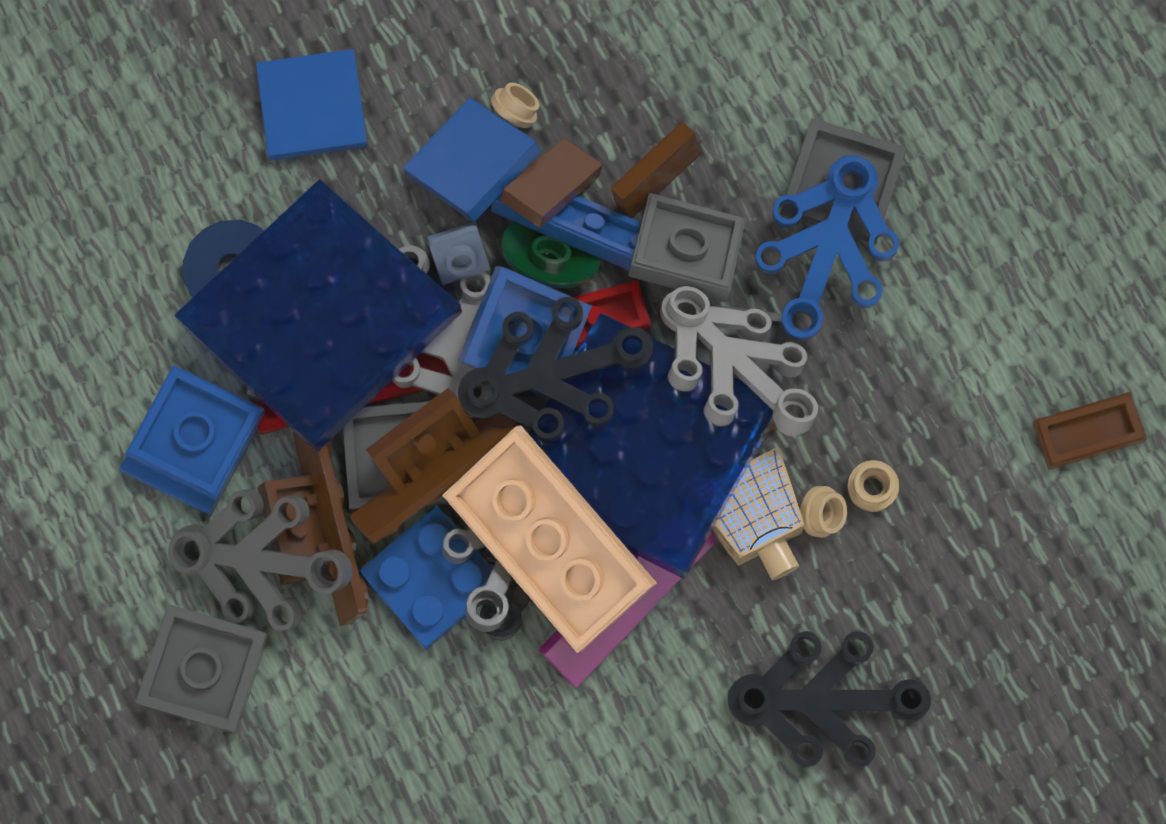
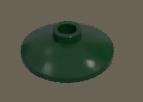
M513 222L507 227L501 241L502 254L510 267L518 274L547 287L572 288L583 285L596 275L601 261L599 257L517 222Z

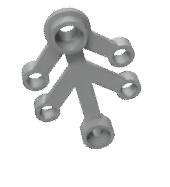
M417 246L401 247L394 252L390 259L392 278L400 287L410 289L431 333L399 323L395 314L387 310H380L375 312L368 321L370 335L379 344L394 343L442 359L452 375L451 377L420 368L414 356L402 353L396 355L389 364V373L395 385L401 388L414 386L438 395L449 388L458 397L460 381L469 371L475 369L459 362L458 359L489 285L490 277L486 272H482L461 279L462 297L450 325L428 280L431 274L428 255ZM406 258H415L419 261L417 267L412 270H405L400 265ZM472 280H481L486 284L480 292L469 291L467 285ZM382 321H389L393 324L392 330L386 334L376 332L375 327ZM409 364L413 366L414 371L410 376L403 378L396 375V370L400 365ZM481 384L477 386L482 391L478 399L486 400L492 396L494 390L490 385ZM470 416L472 420H478V418Z
M689 286L679 287L664 298L660 308L661 318L667 327L675 331V360L668 373L670 384L681 391L693 390L697 386L703 371L700 362L696 360L697 338L711 351V394L704 407V415L708 421L718 426H725L733 421L739 407L738 400L733 395L734 372L773 410V419L780 432L788 436H797L811 428L818 413V404L815 398L801 389H787L783 391L754 363L773 364L775 370L782 376L796 377L802 372L807 361V353L799 344L786 342L779 345L763 342L772 325L767 313L760 309L741 311L710 306L707 296L702 291ZM748 323L755 324L759 326L760 329L753 328ZM718 328L737 329L742 339L726 337ZM784 357H790L794 359L796 363L789 362ZM679 370L687 371L691 376H685ZM715 405H722L728 411L719 410Z

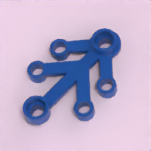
M858 155L841 157L831 166L827 181L795 196L783 195L773 205L772 215L774 221L781 227L791 228L801 221L804 212L834 201L827 220L779 242L767 241L761 244L756 252L755 261L759 270L765 274H776L783 269L786 261L817 247L800 297L791 300L785 306L782 313V328L794 340L807 341L819 333L823 322V313L819 307V302L837 254L852 283L851 298L853 302L859 307L870 308L875 306L881 298L882 285L876 277L871 276L847 227L853 208H855L870 235L868 252L871 257L877 261H888L896 255L899 247L898 236L894 231L888 229L872 197L877 189L878 174L873 164L864 157ZM848 174H855L860 177L862 185L857 189H849L844 185L843 178ZM786 203L792 204L796 207L798 213L794 218L785 219L779 214V207ZM879 237H886L891 240L893 248L886 253L879 252L874 246V241ZM767 250H774L778 252L781 260L776 265L769 266L762 261L761 255ZM864 283L871 284L876 290L875 297L868 300L861 298L857 292L858 286ZM804 313L810 317L811 325L804 330L797 329L792 323V318L796 314Z

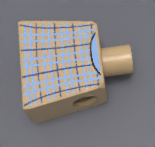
M778 447L690 491L689 501L738 566L759 556L772 581L786 576L799 567L787 541L802 534L804 521Z

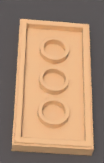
M516 426L442 495L577 653L583 651L657 584L522 426Z

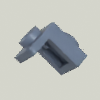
M476 222L428 236L429 247L442 285L491 270Z

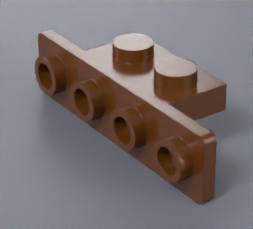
M447 388L365 449L390 486L352 513L350 519L370 543H376L381 538L394 533L405 520L421 508L437 501L445 490L455 484L516 426H522L524 430L528 428L502 414H498L490 419H478L473 422L469 414L462 408L458 397Z
M319 417L308 418L293 432L303 476L264 481L257 489L263 499L265 519L273 512L275 503L284 497L300 496L309 506L307 521L301 526L287 528L271 543L272 551L312 556L318 552L335 549L343 552L352 564L351 580L345 588L331 593L339 625H349L367 613L368 589L363 578L359 577L355 561L356 540L353 532L346 525L342 509L344 505V492L340 482L335 480L330 460L332 456L330 437L323 431ZM289 503L287 505L286 512L288 517L291 520H294L296 517L295 507ZM331 561L329 571L337 579L338 570L335 563ZM278 574L281 585L307 581L303 577Z

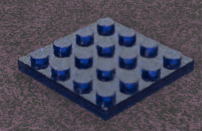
M319 179L189 300L174 317L180 326L309 446L318 452L462 313L460 303Z
M600 313L577 353L613 343L616 334L629 326ZM650 337L653 343V357L649 365L640 371L628 372L617 365H613L563 380L589 395L594 393L607 395L612 400L614 406V415L609 424L603 427H593L585 421L583 415L549 398L544 408L555 409L562 415L564 421L562 436L554 442H543L536 437L533 430H530L528 434L631 553L685 579L774 422L773 410L744 382L733 377V395L739 403L734 419L725 426L711 423L704 415V407L711 394V366L699 361L703 371L697 386L690 391L678 390L668 380V373L675 360V348ZM629 339L623 344L622 348L627 354L634 355L641 351L642 344L636 339ZM679 370L681 374L691 376L687 371ZM595 402L590 405L588 412L594 418H602L607 414L608 408L604 403ZM715 405L719 410L728 411L722 405ZM546 417L540 421L538 427L542 432L549 434L558 428V422L554 418Z

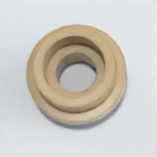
M508 83L504 88L497 89L491 97V103L495 109L494 113L515 128H530L536 121V111L540 106L539 101L524 86L517 83Z
M876 460L865 461L856 466L851 472L847 485L848 493L853 503L859 508L869 512L882 511L895 501L899 492V480L895 471L886 463ZM869 478H876L882 483L883 490L878 495H870L864 490V482Z
M815 486L810 489L800 507L804 521V530L811 536L821 538L838 532L843 527L847 517V505L844 498L827 486Z

